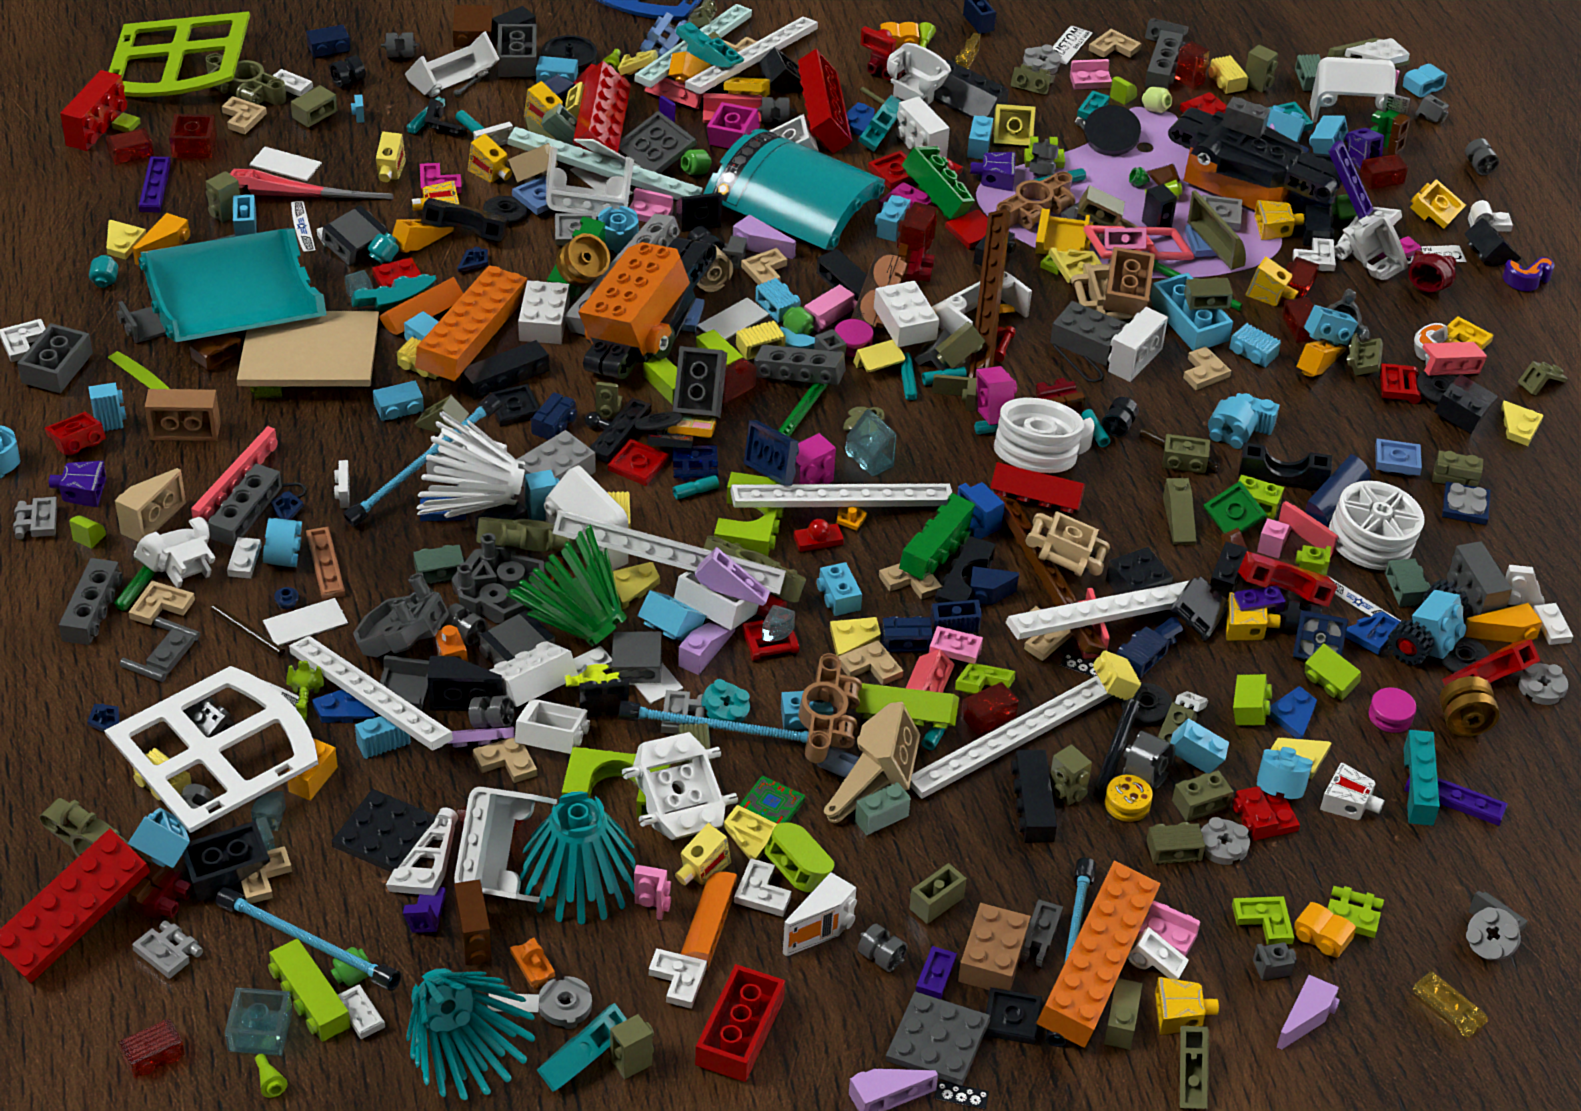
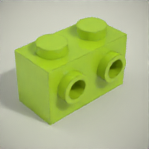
M1241 475L1239 481L1242 482L1265 511L1267 518L1274 520L1281 504L1284 487Z
M1324 643L1305 662L1307 678L1313 683L1318 682L1324 687L1328 695L1337 697L1341 701L1361 681V671Z
M1266 674L1237 675L1233 705L1236 725H1265L1266 715H1270V701L1268 699H1272V685L1267 684Z

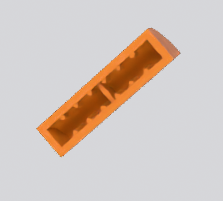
M452 277L384 312L379 316V319L389 332L398 335L405 331L404 323L422 311L432 317L452 307L463 295V292L456 279Z
M717 872L708 877L681 951V955L706 960V970L709 969L736 891L737 874Z

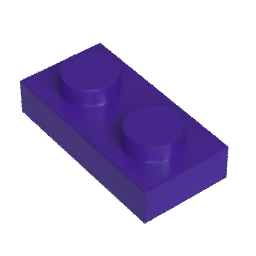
M932 946L916 985V992L941 1000L955 965L957 953Z

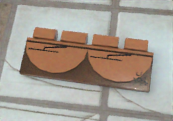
M877 249L851 319L862 320L872 328H875V326L884 328V324L874 309L875 290L879 287L900 284L907 266L906 262L900 260L901 257L883 249Z

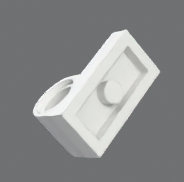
M1483 200L1472 205L1468 216L1470 227L1483 217L1497 231L1511 232L1513 224L1509 213H1492L1490 204Z
M1149 927L1138 936L1128 954L1129 962L1135 967L1147 969L1153 965L1166 977L1175 980L1179 979L1189 961Z

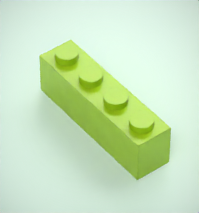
M862 683V688L858 693L860 704L855 712L863 715L862 719L869 720L889 703L903 701L916 726H924V723H933V728L947 729L948 725L955 726L959 697L954 694Z
M298 938L269 952L271 963L268 964V968L274 979L279 978L285 996H291L298 1015H304L307 1019L306 1024L311 1034L316 1033L323 1042L351 1028L348 1009Z

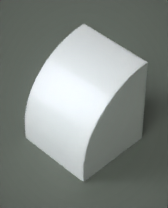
M1091 417L1083 420L1084 427L1079 443L1078 455L1089 450L1092 445L1094 422Z

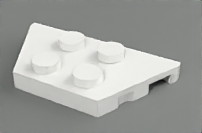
M1389 38L1347 48L1345 56L1350 58L1351 56L1360 55L1362 59L1389 60L1396 64L1408 61L1410 53L1394 39Z

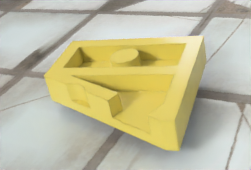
M656 50L638 52L636 57L633 58L630 57V54L624 55L618 67L620 75L626 73L631 75L636 73L638 69L648 66L658 58Z
M109 220L107 254L126 260L133 252V247L146 234V229Z
M1050 248L1048 252L1068 284L1071 283L1072 276L1083 274V264H1102L1094 251L1068 249L1067 252L1057 251V248Z
M1503 401L1501 410L1504 411L1505 415L1504 425L1507 428V439L1528 446L1542 422L1543 415Z
M653 562L613 571L622 609L627 608L629 602L635 597L641 598L648 590L660 584V576Z
M876 617L830 621V631L836 656L843 655L877 640L880 641L881 633Z
M1277 738L1271 750L1281 751L1282 747H1289L1296 751V755L1312 760L1313 764L1309 779H1312L1329 752L1331 742Z
M736 805L724 821L725 830L749 859L759 860L765 853L766 844L774 827L777 825L739 805Z

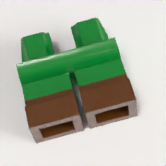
M1392 109L1386 113L1380 110L1373 113L1371 121L1379 125H1374L1370 130L1384 135L1383 146L1388 148V153L1395 156L1405 148L1410 116Z

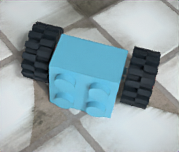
M1444 579L1442 582L1437 580L1423 595L1422 605L1412 615L1413 620H1403L1388 635L1387 643L1390 644L1388 648L1389 650H1394L1392 654L1394 656L1398 655L1399 661L1404 659L1405 664L1409 665L1412 663V665H1416L1417 663H1422L1427 656L1444 659L1453 650L1455 644L1466 632L1463 614L1469 606L1467 603L1469 599L1464 597L1466 595L1465 591H1460L1462 587L1459 585L1455 587V582L1453 581L1448 584V580Z

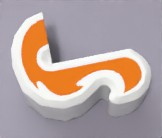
M1433 323L1424 326L1416 333L1414 338L1415 352L1420 359L1426 360V365L1430 356L1422 348L1423 344L1444 342L1448 338L1447 326L1442 323Z

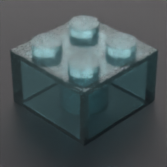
M236 987L225 1029L228 1051L282 1056L293 1012L290 992Z

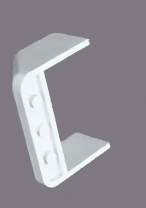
M485 31L468 47L430 62H426L424 56L420 57L405 75L408 81L423 95H429L431 98L438 95L440 90L473 78V76L477 75L478 78L489 74L488 70L499 60V57Z
M1326 57L1320 60L1310 101L1313 122H1317L1320 107L1334 105L1338 95L1375 97L1376 107L1382 110L1385 92L1395 95L1396 70L1394 63L1389 60Z
M550 146L546 176V203L549 208L569 213H596V216H598L602 210L613 206V209H619V206L628 207L634 159L626 157L624 176L609 178L605 191L566 185L567 175L565 171L555 167L558 149Z
M1004 271L1001 300L1015 307V310L1026 318L1029 316L1032 290ZM980 282L932 306V309L939 318L940 329L946 328L952 335L968 321L973 325V321L964 314L977 307Z
M579 465L569 469L545 499L546 522L555 524L558 511L561 510L628 528V518L624 509ZM587 543V545H588V547H589V549H590V552H591V554H592V556H593V558H594V555H593V553H592L590 544ZM598 546L604 555L605 547ZM607 548L612 571L628 564L627 553Z
M486 787L474 788L468 798L454 877L455 883L480 879L484 894L539 902L540 897L519 894L521 881L518 874L506 871L515 819L527 820L534 811L535 802L556 804L557 799Z

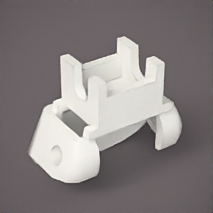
M904 43L898 50L890 54L887 60L888 74L893 77L891 79V83L894 84L893 96L903 100L919 96L922 100L925 98L927 105L933 102L934 91L943 85L951 72L948 63L939 55L913 43ZM905 69L907 74L897 80V74Z
M1365 216L1359 220L1360 226L1352 229L1348 226L1343 229L1352 246L1353 256L1363 263V266L1368 269L1372 277L1380 280L1389 279L1408 268L1401 242L1387 216H1376L1372 219ZM1382 252L1387 256L1374 265L1367 262Z
M202 517L189 520L193 529H180L159 535L157 532L146 535L139 541L137 549L134 551V559L154 572L166 571L176 588L181 587L182 579L200 572L203 573L205 578L210 577L212 570L207 561L210 564L214 563L215 556L207 546L210 537L209 528L206 520Z

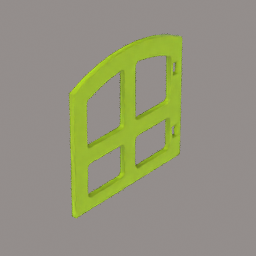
M239 12L124 24L109 72L119 73L123 79L129 60L169 56L161 82L137 83L123 81L125 96L132 97L183 94L232 81L250 13ZM232 24L229 36L226 38L188 41L191 30L195 27ZM177 29L174 40L171 43L133 47L138 33ZM225 50L219 71L177 81L185 54Z

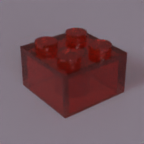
M174 114L169 136L172 157L212 158L217 137L215 115Z
M914 202L911 209H907L905 220L900 221L898 232L901 233V236L898 239L897 248L900 247V243L907 244L908 250L918 251L920 248H925L924 254H927L935 240L938 207Z

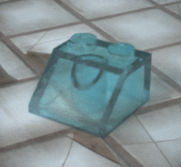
M868 409L847 434L846 453L873 477L894 466L896 433Z

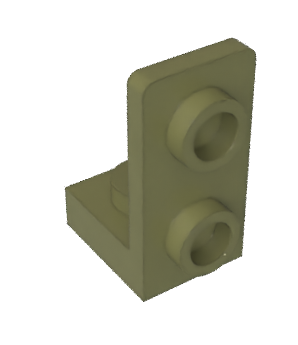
M1532 361L1518 380V383L1531 394L1537 395L1549 378L1566 382L1568 378L1563 375L1564 371L1557 365L1553 364V366H1550L1546 362L1538 363Z
M935 374L933 377L932 393L962 396V401L966 402L965 411H974L976 378Z
M597 382L596 412L602 418L614 419L620 413L622 406V396H618V385Z
M1172 702L1158 737L1170 742L1172 733L1188 718L1194 722L1196 721V712Z

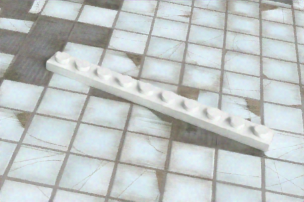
M801 17L737 52L744 58L743 62L731 67L714 65L686 80L685 88L696 94H702L759 62L774 47L780 50L818 29V22Z
M777 484L732 485L730 492L734 508L946 506L948 504L947 499L952 490L950 484H792V486Z
M561 510L558 511L552 533L576 540L578 532L581 531L586 542L589 543L585 530L587 525L591 523L598 546L696 572L698 565L712 552L711 550ZM727 555L770 592L780 594L786 570Z
M1189 581L1008 616L1006 624L1018 640L1168 610L1173 606Z
M307 636L289 645L290 653L301 661H308L310 667L315 671L317 666H319L324 677L432 751L453 740L452 731L312 637Z
M1095 676L913 773L910 787L923 799L1110 698L1111 694H1107L1099 677Z

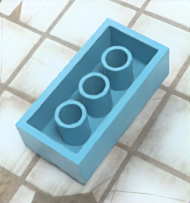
M1189 273L1153 283L1150 296L1152 306L1159 313L1168 317V324L1193 351L1204 346L1209 348L1230 340L1233 321L1222 309H1189L1184 295L1186 280L1194 279Z

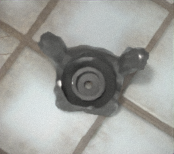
M1349 288L1344 291L1342 300L1330 304L1327 308L1350 314L1358 322L1354 332L1358 334L1361 340L1369 339V329L1362 324V315L1358 305L1354 302L1356 292Z

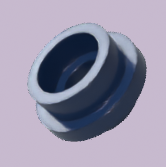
M291 587L281 588L274 595L275 602L283 609L292 608L298 601V592Z

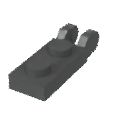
M1038 899L1026 934L1020 961L1026 962L1029 958L1031 947L1040 949L1036 957V966L1042 967L1046 952H1049L1062 915L1063 906Z

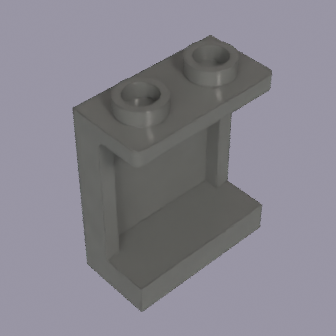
M385 655L383 659L384 670L380 684L423 712L428 696L427 676L429 661Z

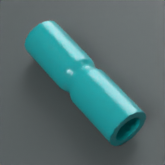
M464 110L457 112L456 120L472 133L485 129Z
M965 367L945 369L944 371L922 373V382L924 385L933 384L935 374L967 377Z
M1087 409L1081 414L1082 419L1085 420L1091 417L1094 422L1093 437L1098 446H1107L1110 443V438L1093 410Z
M713 475L696 480L695 482L677 485L673 487V494L677 500L695 495L696 493H703L719 488V481L717 476Z
M932 725L921 742L922 746L927 750H934L946 729L933 728Z

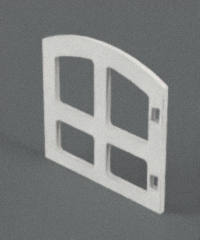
M232 666L104 730L105 735L189 833L318 765L315 743L310 730L295 707L279 691L263 680ZM225 688H232L266 708L210 738H207L183 712L184 709ZM164 721L189 749L159 765H153L132 741L131 737ZM275 723L281 724L291 743L294 756L251 780H244L220 753ZM196 764H203L227 792L196 809H192L167 780ZM286 768H289L291 770L281 776H278L277 774L285 770ZM219 804L222 807L212 813L208 812V810L216 807Z

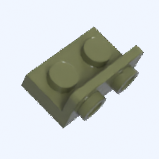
M704 0L701 7L693 10L686 23L691 22L696 27L710 24L717 11L715 2Z
M1166 434L1162 467L1206 473L1210 440Z

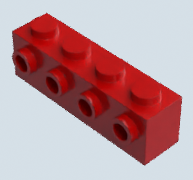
M997 462L990 488L995 490L996 495L1008 497L1010 493L1017 495L1016 500L1029 503L1030 499L1039 501L1038 505L1051 508L1052 504L1061 506L1060 511L1073 514V510L1079 511L1086 485Z

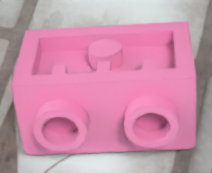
M1073 60L1071 63L1070 79L1074 90L1111 88L1112 80L1108 71L1109 60Z
M635 188L634 200L629 208L637 213L638 220L648 222L654 214L671 216L673 213V196Z
M937 626L930 644L929 653L941 649L948 658L975 664L977 657L981 654L983 637Z
M636 865L634 872L635 904H641L645 907H657V919L662 920L664 911L669 912L671 896H669L671 881H667V870Z
M1153 901L1137 938L1149 927L1186 957L1197 938L1200 921L1165 904Z

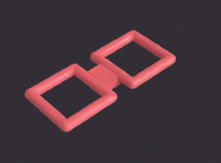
M1084 226L1085 234L1101 258L1111 259L1112 250H1106L1096 234H1105V228L1125 227ZM1137 227L1146 228V249L1131 250L1155 254V260L1191 261L1194 259L1193 252L1176 228ZM1148 235L1171 236L1182 252H1158Z

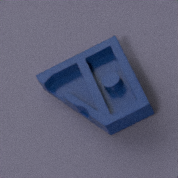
M343 689L312 700L313 707L322 723H334L337 721L353 723L354 719L376 718L371 708Z

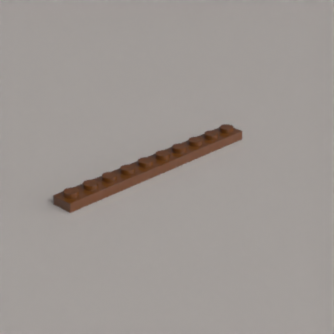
M1008 209L988 213L975 329L986 342L982 344L983 346L978 352L971 355L969 377L976 378V369L990 368L994 364L1011 215Z
M999 495L998 497L1005 503L1003 517L1008 524L1007 526L1016 537V542L1025 552V557L1034 567V572L1043 582V587L1050 594L1052 602L1056 606L1078 603L1055 563L1046 559L1045 561L1038 559L1042 548L1038 546L1032 548L1026 544V537L1031 533L1033 527L1018 502ZM1092 625L1070 629L1083 652L1101 655L1106 650L1105 645Z

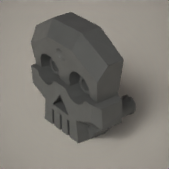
M485 533L481 537L482 549H475L464 563L459 564V567L457 566V573L451 579L453 594L458 596L460 605L470 610L471 614L475 613L480 617L484 615L495 623H503L525 610L532 612L533 609L505 594L510 593V589H515L518 586L523 587L519 584L520 580L527 581L541 591L528 578L529 576H535L545 584L533 573L534 568H539L544 573V561L516 555L515 550L507 547L495 546V535Z
M416 573L408 579L415 591L411 595L387 599L364 616L353 632L363 655L379 657L391 650L396 654L408 650L420 639L435 637L449 613L440 593L428 587L422 573Z

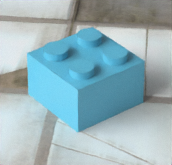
M652 590L649 591L637 615L645 620L643 624L659 629L663 631V635L682 642L693 630L701 627L707 615L669 595Z

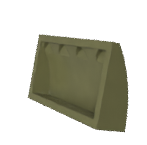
M1196 190L1192 191L1187 221L1189 225L1230 270L1245 266L1246 252L1240 237Z

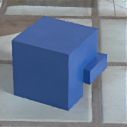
M983 482L972 487L966 483L958 486L957 495L975 503L969 528L970 536L982 539L1000 530L1005 503Z

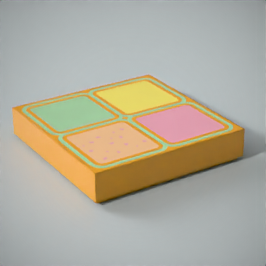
M681 414L682 420L678 424L668 427V433L711 438L716 427L717 418Z

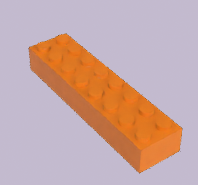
M489 265L417 345L415 368L455 381L523 302L527 278L520 276L518 273H511L499 267Z
M1113 862L1036 1024L1052 1032L1059 1033L1064 1038L1085 1048L1161 883L1119 862Z

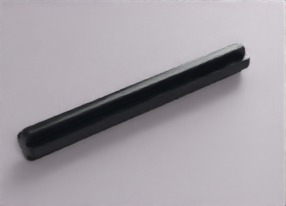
M1130 698L1125 704L1094 786V793L1097 795H1106L1107 786L1114 776L1140 704L1138 700Z

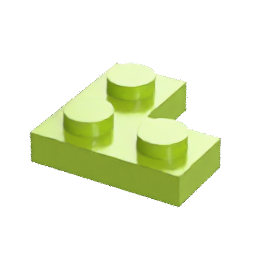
M969 663L956 680L955 689L961 690L965 694H979L984 685H990L999 690L1009 689L1015 680L1016 671Z
M1284 896L1233 898L1232 907L1237 925L1262 924L1267 945L1284 942L1286 944H1293L1294 934Z

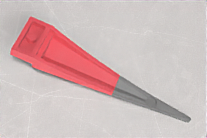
M233 169L230 172V175L238 180L239 188H244L248 185L251 195L393 199V194L359 192L322 187L285 179L255 169Z

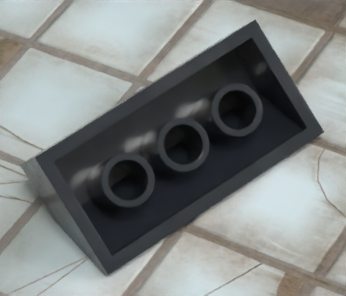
M945 60L950 66L951 72L943 85L934 91L935 101L971 119L974 118V115L994 118L996 104L1007 105L1009 89L954 61Z

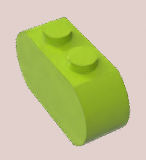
M779 823L774 827L766 844L765 854L795 888L812 893L832 872L834 861L803 827L793 823Z

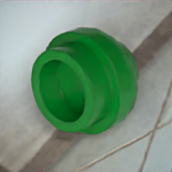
M1135 167L1130 172L1129 182L1135 187H1141L1150 182V178L1144 168Z

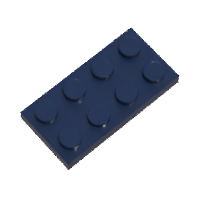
M749 420L744 464L784 486H792L796 475V457L799 453L798 441L757 420Z

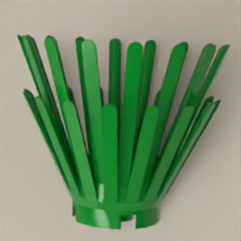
M590 523L586 527L585 534L594 558L583 533L579 531L576 537L577 546L587 565L586 569L569 541L565 542V548L561 551L576 578H572L557 557L551 554L549 555V560L552 564L550 562L545 563V568L557 580L559 587L539 568H534L533 573L545 584L535 576H529L528 579L541 591L527 581L520 580L519 584L523 587L518 586L515 589H510V593L505 595L533 609L534 611L528 612V616L584 639L593 647L594 644L599 643L615 630L616 624L622 623L627 618V615L621 609L607 547L603 555V552L599 550Z

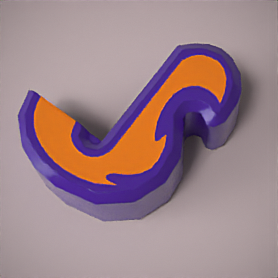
M1540 257L1529 267L1523 269L1518 263L1508 260L1502 277L1512 288L1529 292L1539 287L1540 280L1544 283L1550 281L1555 264L1550 258Z

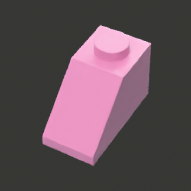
M1105 228V249H1113V247L1146 249V228Z
M1267 518L1261 532L1257 552L1279 559L1292 527Z

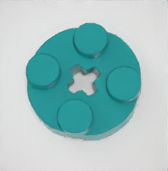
M717 679L706 688L701 698L702 707L705 705L708 711L707 716L710 719L742 723L750 710V696L746 690L740 689L722 679ZM724 701L727 702L729 705H728V706L723 705V704H724Z

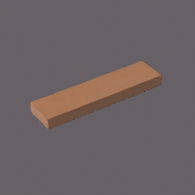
M329 527L306 530L322 600L344 597L345 589Z

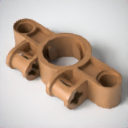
M1063 171L1057 172L1042 181H1024L1016 187L1015 195L997 204L996 211L1002 209L1009 210L1011 213L1009 227L1018 223L1026 229H1031L1034 227V224L1040 221L1042 208L1050 209V213L1052 211L1055 214H1060L1063 209L1070 208L1075 204V197L1071 192L1072 175ZM1029 198H1034V199H1039V200H1041V201H1031V200H1028V199H1029Z
M832 653L821 656L815 683L809 685L804 690L798 710L801 723L808 729L805 756L813 763H821L826 759L829 746L850 748L855 743L853 732L857 727V721L855 718L846 715L847 709H855L859 706L860 699L858 693L862 688V682L858 678L841 675V660ZM815 700L830 702L837 708V714L830 716L818 714L810 709L809 703Z

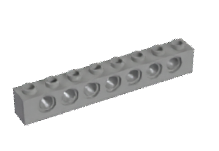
M654 214L609 264L605 273L597 278L564 315V318L571 333L585 335V327L578 311L628 247L641 242L668 247L673 239L680 234L674 216Z

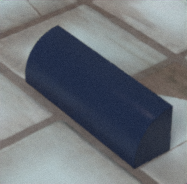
M1350 454L1308 500L1305 513L1326 527H1329L1343 490L1353 483L1371 480L1370 471L1366 464L1357 456Z

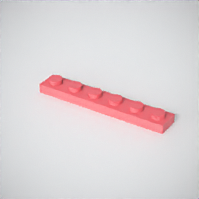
M267 426L191 508L193 519L202 517L206 522L209 521L210 517L220 508L222 502L227 500L228 496L232 494L234 487L239 485L244 479L247 471H250L256 463L261 465L264 459L276 449L278 441L274 428Z

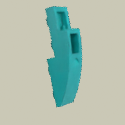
M691 22L678 26L675 33L688 43L687 51L709 64L731 67L744 61V58L719 37L709 38L708 35Z
M891 95L872 118L858 142L875 151L896 123L899 102L902 101Z
M422 274L413 278L401 276L394 279L391 288L389 286H381L371 290L360 288L353 293L351 298L352 307L373 305L374 311L386 312L433 288L436 275Z
M615 1003L609 1005L577 1036L567 1041L537 1069L552 1092L568 1082L610 1047V1028L627 1020Z

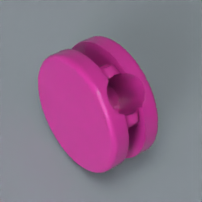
M844 320L835 327V332L847 344L846 356L855 357L858 349L873 345V329L862 320Z
M1383 688L1372 697L1369 718L1376 727L1383 731L1391 733L1403 732L1413 723L1416 713V702L1410 694L1401 689Z

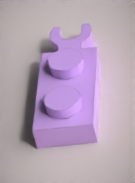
M514 727L452 731L453 740L448 742V744L453 743V747L468 746L467 742L477 741L478 745H488L494 739L513 738Z

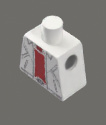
M1340 763L1324 793L1320 809L1359 820L1365 809L1379 814L1385 800L1372 795L1376 784L1374 780L1348 765Z

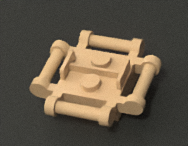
M1083 264V274L1071 277V283L1075 287L1080 304L1119 320H1133L1135 315L1119 312L1105 313V310H1103L1109 264ZM1083 284H1088L1090 301H1087ZM1150 297L1147 305L1148 308L1152 306V301Z
M1055 512L1053 518L1042 513L1036 514L1033 519L1032 531L1026 537V544L1029 547L1034 548L1038 546L1042 548L1038 559L1043 561L1046 559L1075 572L1074 574L1081 577L1085 567L1089 569L1091 574L1095 576L1100 575L1104 568L1103 561L1105 555L1110 550L1108 542L1097 538L1098 529L1059 512ZM1043 527L1049 529L1046 537L1040 535ZM1093 548L1096 550L1095 559L1090 557Z

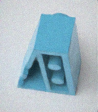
M158 808L152 814L150 813L148 817L145 816L127 844L151 856V860L162 867L168 865L173 868L190 840L185 827L177 817L162 808Z

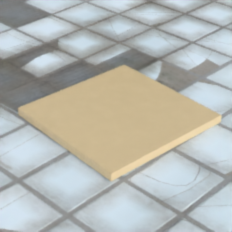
M326 311V316L248 329L237 376V386H371L379 311Z

